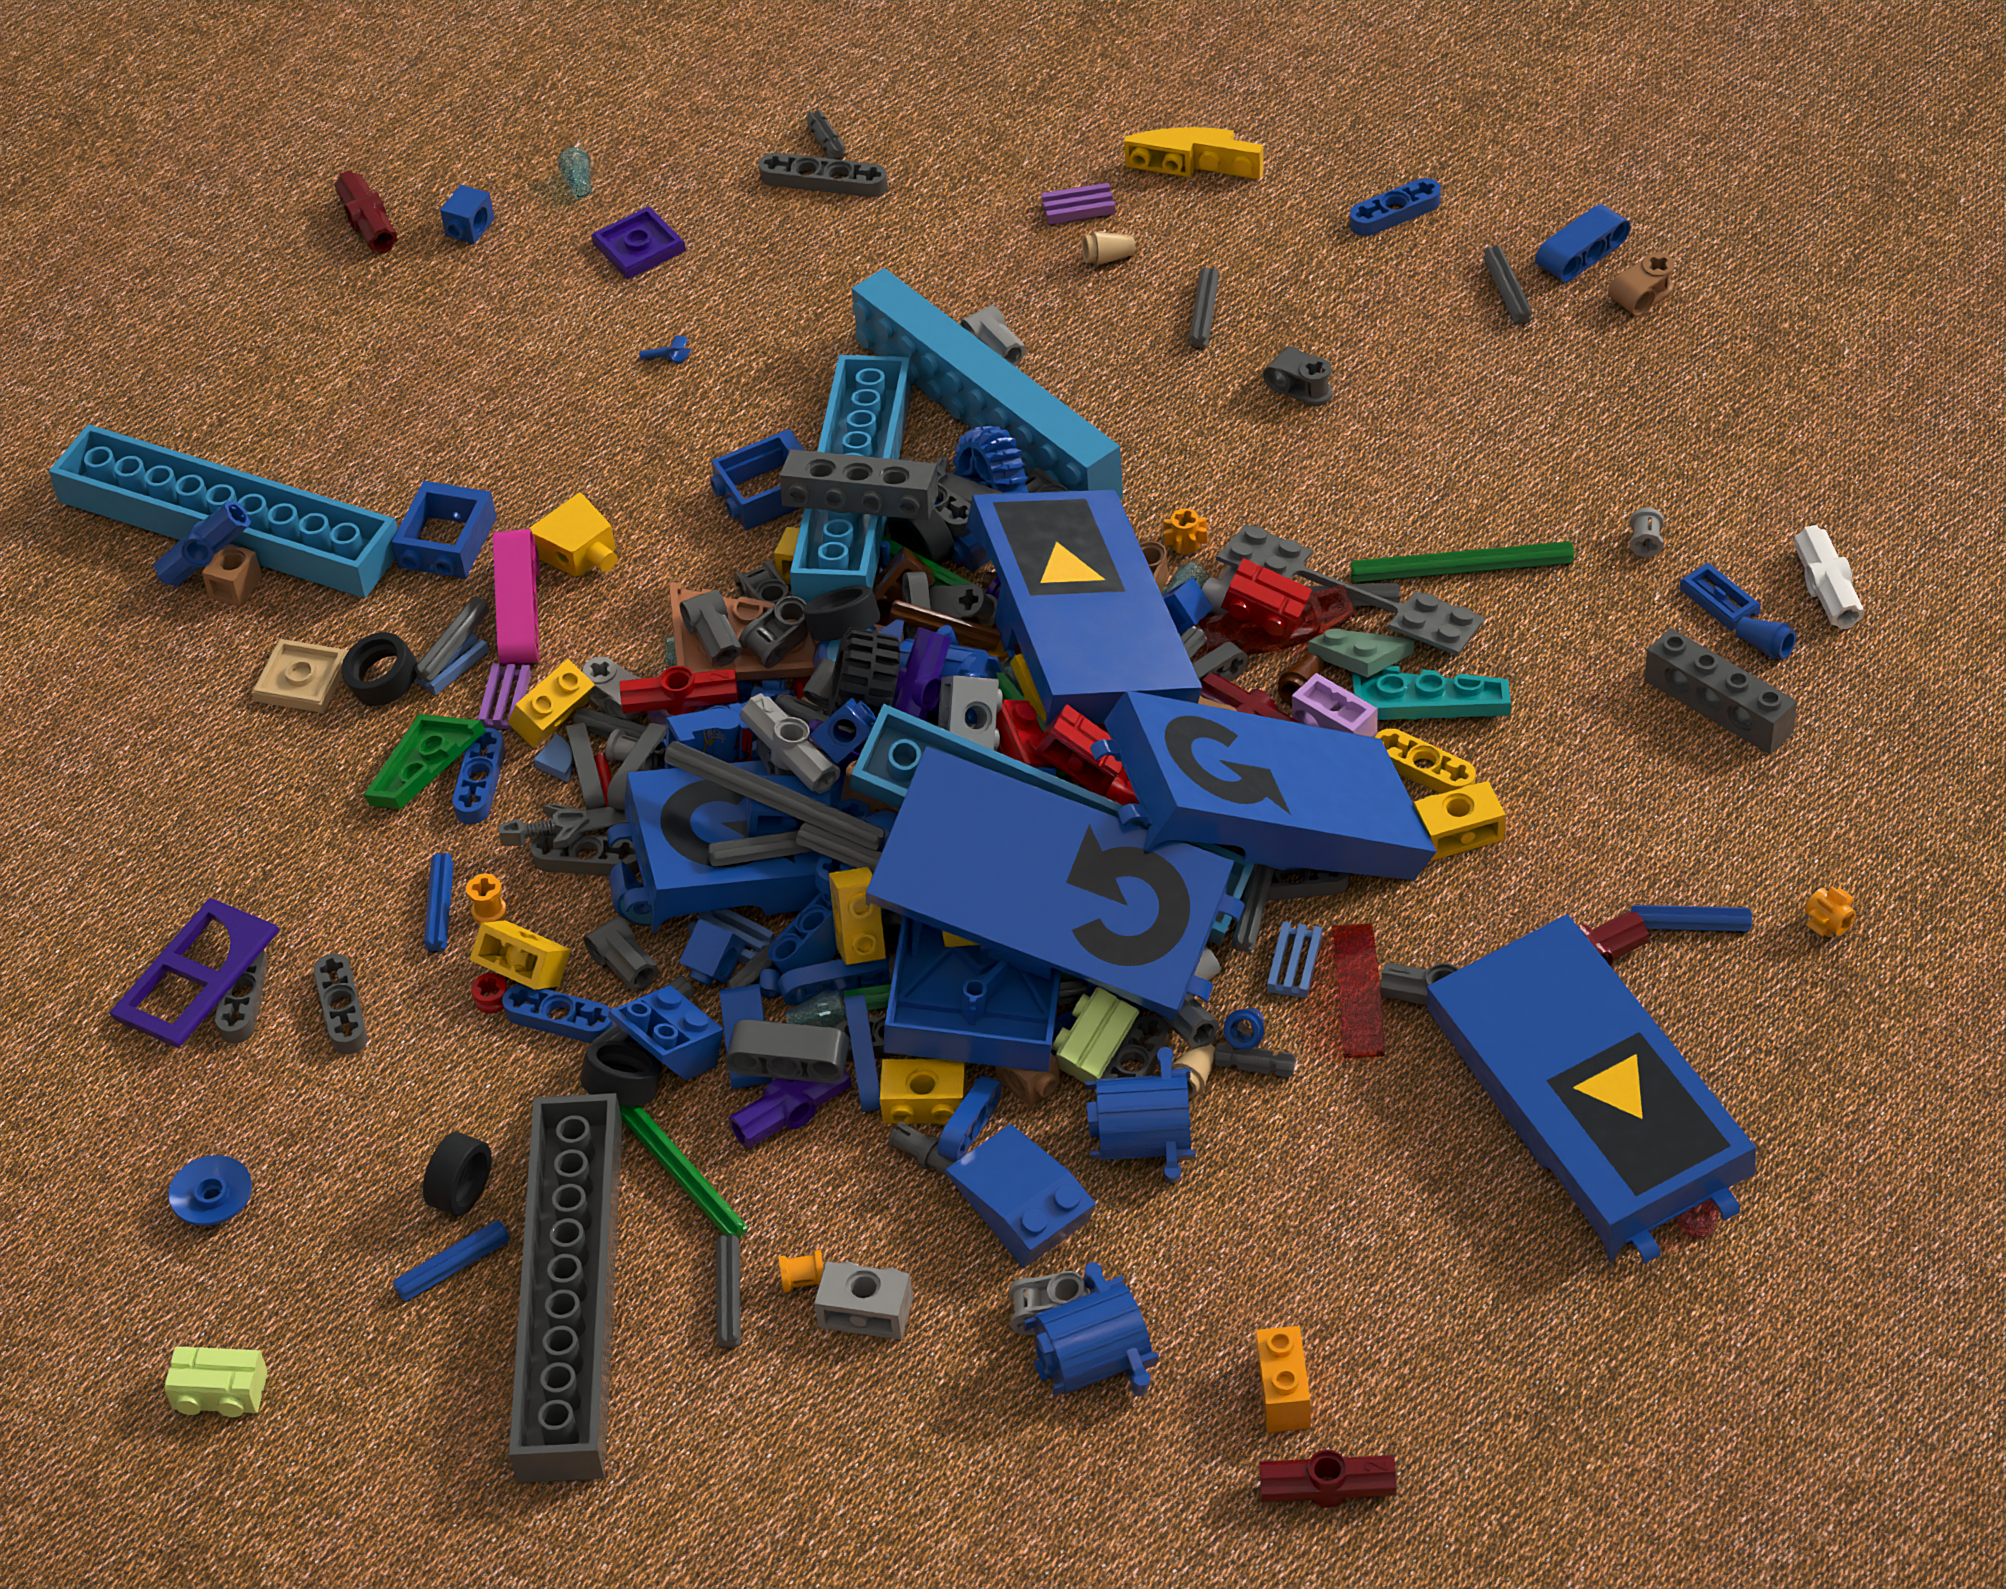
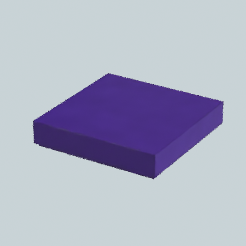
M650 206L591 234L592 243L627 280L686 251L685 242Z

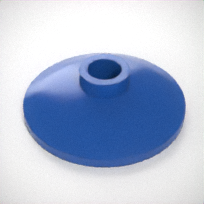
M223 1155L201 1157L185 1165L174 1176L168 1192L169 1203L176 1216L186 1223L196 1226L217 1225L230 1220L246 1206L252 1193V1180L247 1168L234 1158Z

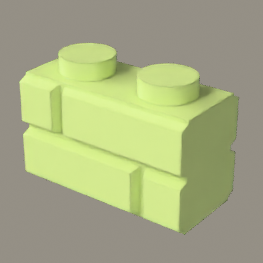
M1096 987L1091 997L1083 994L1071 1014L1078 1018L1072 1029L1069 1031L1063 1027L1052 1045V1049L1057 1052L1055 1057L1058 1058L1059 1069L1069 1075H1073L1075 1079L1086 1084V1081L1100 1079L1139 1014L1138 1009L1123 1000L1117 999L1116 996L1101 987Z
M175 1347L171 1360V1369L168 1371L165 1382V1392L172 1409H176L186 1415H197L200 1411H218L228 1417H239L243 1413H258L262 1391L264 1390L267 1378V1368L260 1350Z

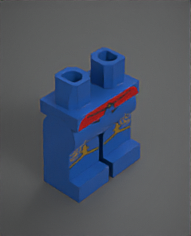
M740 703L730 704L728 708H716L667 717V747L672 741H677L727 763L761 760L756 750L757 741H752L753 738H758V736L740 719L742 709ZM665 762V769L677 768Z

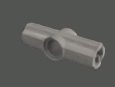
M762 693L751 697L749 702L741 709L740 719L771 749V761L778 768L791 770L811 791H816L818 794L830 790L834 782L839 779L840 768L809 738L810 730L806 722L796 717H788L768 696L765 697Z

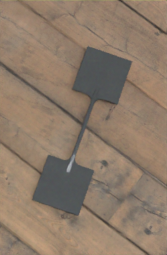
M1245 524L1216 556L1217 561L1237 569L1242 559L1245 558L1289 579L1295 575H1300L1371 605L1397 613L1389 623V629L1457 656L1485 621L1484 617L1474 614L1470 609L1456 607L1439 600L1436 596L1429 593L1415 591L1407 602L1395 603L1310 570L1304 563L1312 555L1313 550L1301 546L1297 541L1283 539L1270 534L1258 526Z

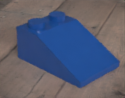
M1009 1124L945 1169L944 1172L1023 1269L1087 1224L1096 1205L1095 1201L1069 1170L1012 1124Z

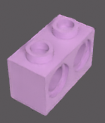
M1317 673L1292 695V718L1302 724L1373 738L1377 734L1378 708Z

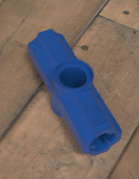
M227 500L204 521L195 523L184 538L154 563L157 577L166 586L173 585L177 587L200 567L209 565L215 554L248 528L251 521L247 516V510L238 502L234 503Z

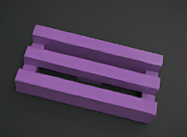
M1109 183L1041 193L1048 225L1115 214V203Z
M492 664L478 720H481L484 728L514 730L508 724V720L515 704L526 695L531 677L529 665H522L521 670L515 668V664H507L506 669H501L500 664ZM503 679L493 719H490L500 680ZM513 680H518L508 720H503Z

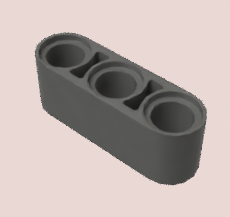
M741 1020L733 1026L725 1063L730 1070L742 1075L835 1083L842 1079L850 1039L844 1032L834 1028Z

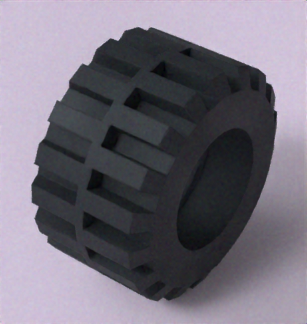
M852 627L847 630L841 640L833 670L828 702L829 717L851 698L856 703L861 701L866 704L876 719L883 704L892 706L900 665L898 637ZM848 719L839 720L838 725L856 729L852 721Z

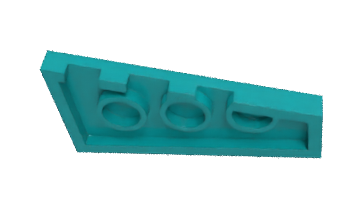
M1389 666L1369 677L1352 672L1353 694L1378 708L1377 721L1511 715L1508 679L1460 673L1454 679L1444 678L1438 674V671L1422 669L1421 675L1400 673V666Z

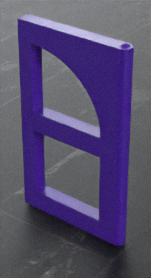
M209 898L109 1013L115 1021L176 1048H180L278 934L280 929L273 923ZM212 920L223 925L228 930L230 937L229 953L219 971L182 956ZM168 971L204 987L173 1024L136 1008Z

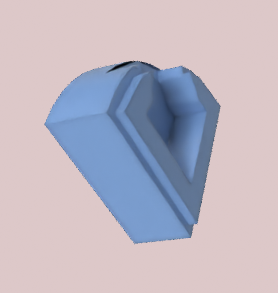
M556 734L535 757L534 762L537 769L567 782L573 772V755L567 741Z

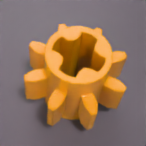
M1179 509L1174 511L1171 520H1163L1164 545H1172L1176 553H1195L1200 543H1208L1207 518H1199L1194 510Z
M1833 886L1828 891L1824 888L1817 890L1805 906V913L1812 917L1807 926L1821 937L1826 935L1829 938L1832 933L1841 936L1851 927L1856 918V911L1849 907L1854 898L1841 888L1835 889Z

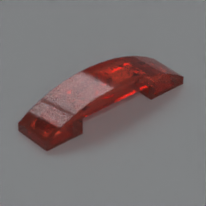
M1345 585L1310 594L1309 604H1306L1290 639L1283 636L1270 635L1262 626L1248 620L1238 621L1229 613L1201 619L1198 625L1204 631V636L1206 637L1205 645L1208 652L1213 651L1226 642H1233L1247 655L1278 651L1309 642L1324 634L1326 630L1336 629L1355 617V611Z
M1372 923L1333 925L1332 940L1334 961L1336 962L1344 1059L1385 1056L1380 982Z

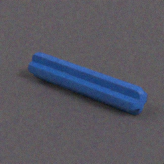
M446 852L443 854L435 853L431 857L424 943L426 950L429 952H442L447 947L454 863L452 856Z
M1633 905L1631 907V912L1636 911L1644 920L1646 929L1747 932L1751 929L1752 913L1748 907Z
M496 1220L395 1278L393 1286L397 1295L403 1301H407L509 1241L506 1228L499 1220Z

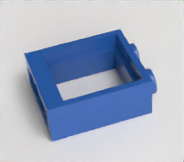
M790 429L711 460L713 476L709 480L712 490L717 497L722 496L724 498L730 517L733 520L737 518L746 531L800 509V507L782 506L780 485L745 500L735 487L739 483L783 466L790 449L804 450Z
M423 481L392 540L397 566L413 571L417 570L466 579L497 518L492 493L490 491ZM429 517L466 523L455 545L418 539Z

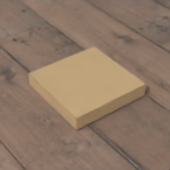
M279 639L251 692L253 700L260 703L324 713L342 678V663L349 650Z

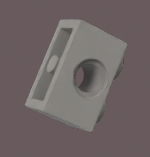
M955 675L941 677L938 727L997 751L1000 735L999 730L995 728L996 713L1000 711L1002 706V691L998 689L999 680ZM969 708L973 709L977 715V723L974 728H970L965 722V713Z
M826 1261L814 1302L818 1328L902 1340L913 1301L910 1273L901 1272L894 1268L878 1269L864 1267L853 1262L837 1263Z

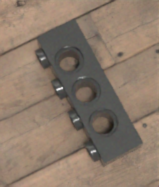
M790 449L780 473L782 506L929 520L938 496L937 463Z
M1670 628L1647 649L1646 682L1771 755L1794 732L1797 701L1676 630Z

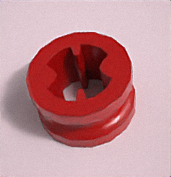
M486 973L477 977L471 986V993L474 997L476 1008L488 1014L497 1013L504 1009L502 999L504 993L508 990L504 977L496 973ZM491 990H497V993L493 995ZM488 991L490 996H484L483 994Z

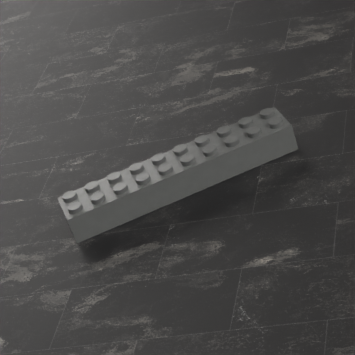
M616 1093L533 1098L509 1457L517 1483L605 1479L623 1127Z

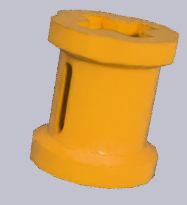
M492 874L476 875L466 885L467 897L473 901L471 908L472 917L478 924L502 921L507 913L506 903L500 897L502 892L501 882Z
M821 1249L814 1250L813 1255L787 1258L785 1255L779 1256L784 1293L791 1292L792 1288L820 1285L824 1272Z

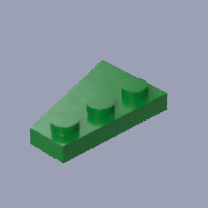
M418 714L364 793L369 806L401 809L486 732L481 720Z

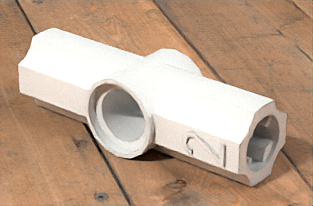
M1817 525L1805 527L1801 533L1795 535L1794 547L1805 568L1804 574L1807 589L1812 597H1819L1831 625L1839 627L1840 630L1852 628L1856 622L1863 619L1864 609L1852 586L1853 579L1849 562L1845 557H1838L1826 530L1818 528Z

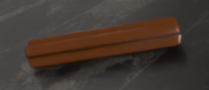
M895 600L892 603L889 613L891 621L902 620L904 625L917 629L921 627L937 632L940 627L949 625L952 627L958 641L990 651H995L998 648L1001 638L999 630L900 600Z

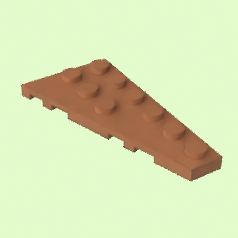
M669 581L677 666L688 667L693 673L735 669L737 681L812 676L815 670L813 656L816 645L820 641L812 639L809 632L803 642L787 653L772 668H765L758 655L750 648L745 649L743 647L742 654L733 663L722 667L716 664L712 665L696 633L691 634L687 630L681 616L679 604L681 601L713 590L702 588L701 592L683 589L682 584ZM742 596L737 600L722 597L727 608L728 621L738 640L742 631L750 622L762 616L776 604ZM789 619V620H786V621H788V622H795V621H797V620ZM875 624L874 626L877 629L874 632H879L886 626ZM902 630V635H901L900 644H901L902 642H904L903 630Z

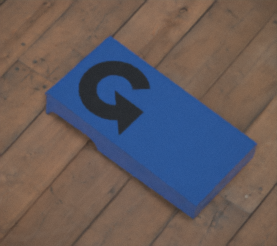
M1126 690L1104 721L1111 740L1102 739L1090 746L1096 761L1107 755L1114 756L1115 761H1121L1139 804H1127L1117 812L1123 825L1133 820H1141L1143 825L1149 826L1143 848L1145 852H1150L1153 847L1167 840L1234 845L1244 849V862L1258 863L1283 871L1286 868L1292 870L1307 868L1415 880L1437 852L1382 740L1378 738Z
M928 746L925 747L866 891V905H877L991 949L988 957L999 961L1002 960L1008 966L1050 980L1052 975V969H1057L1094 983L1156 1012L1172 1022L1175 1021L1178 1010L1181 1011L1187 994L1197 996L1204 1000L1205 1003H1208L1214 986L1208 980L1194 975L1217 914H1227L1238 922L1245 906L1241 900L1225 894L1234 861L1179 840L1161 842L1153 847L1150 852H1145L1143 848L1148 833L1147 828L1131 822L1123 825L1118 817Z
M762 760L729 763L755 775H768ZM837 765L840 768L839 779L834 782L829 790L830 803L833 808L841 802V792L845 777L839 765ZM679 768L628 772L624 801L628 823L615 824L607 831L610 847H613L615 842L622 839L633 842L644 887L628 890L622 899L626 912H629V909L637 904H644L651 908L652 933L657 932L659 926L671 917L744 905L760 907L764 910L765 916L804 910L821 892L815 885L816 866L820 853L809 852L719 867L711 866L707 853L708 845L716 842L749 838L745 808L746 797ZM833 865L831 873L839 872L840 866Z

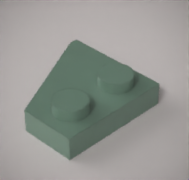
M1329 629L1324 634L1309 641L1308 654H1316L1323 661L1369 677L1414 654V639L1342 629Z

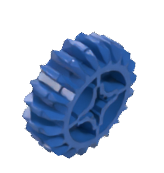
M982 426L966 431V434L960 437L959 445L955 446L957 456L953 458V463L955 464L953 474L1005 494L1028 493V489L1025 486V480L1028 477L1024 471L1026 464L1021 459L1022 451L1016 448L1015 438H1010L1007 430H1001L999 426Z

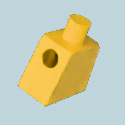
M580 492L528 528L532 530L539 559L574 577L583 575L594 566L603 572H607L617 562L610 523Z

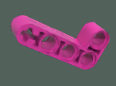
M521 529L493 532L497 647L500 665L539 663L536 578L540 577V563L532 530Z

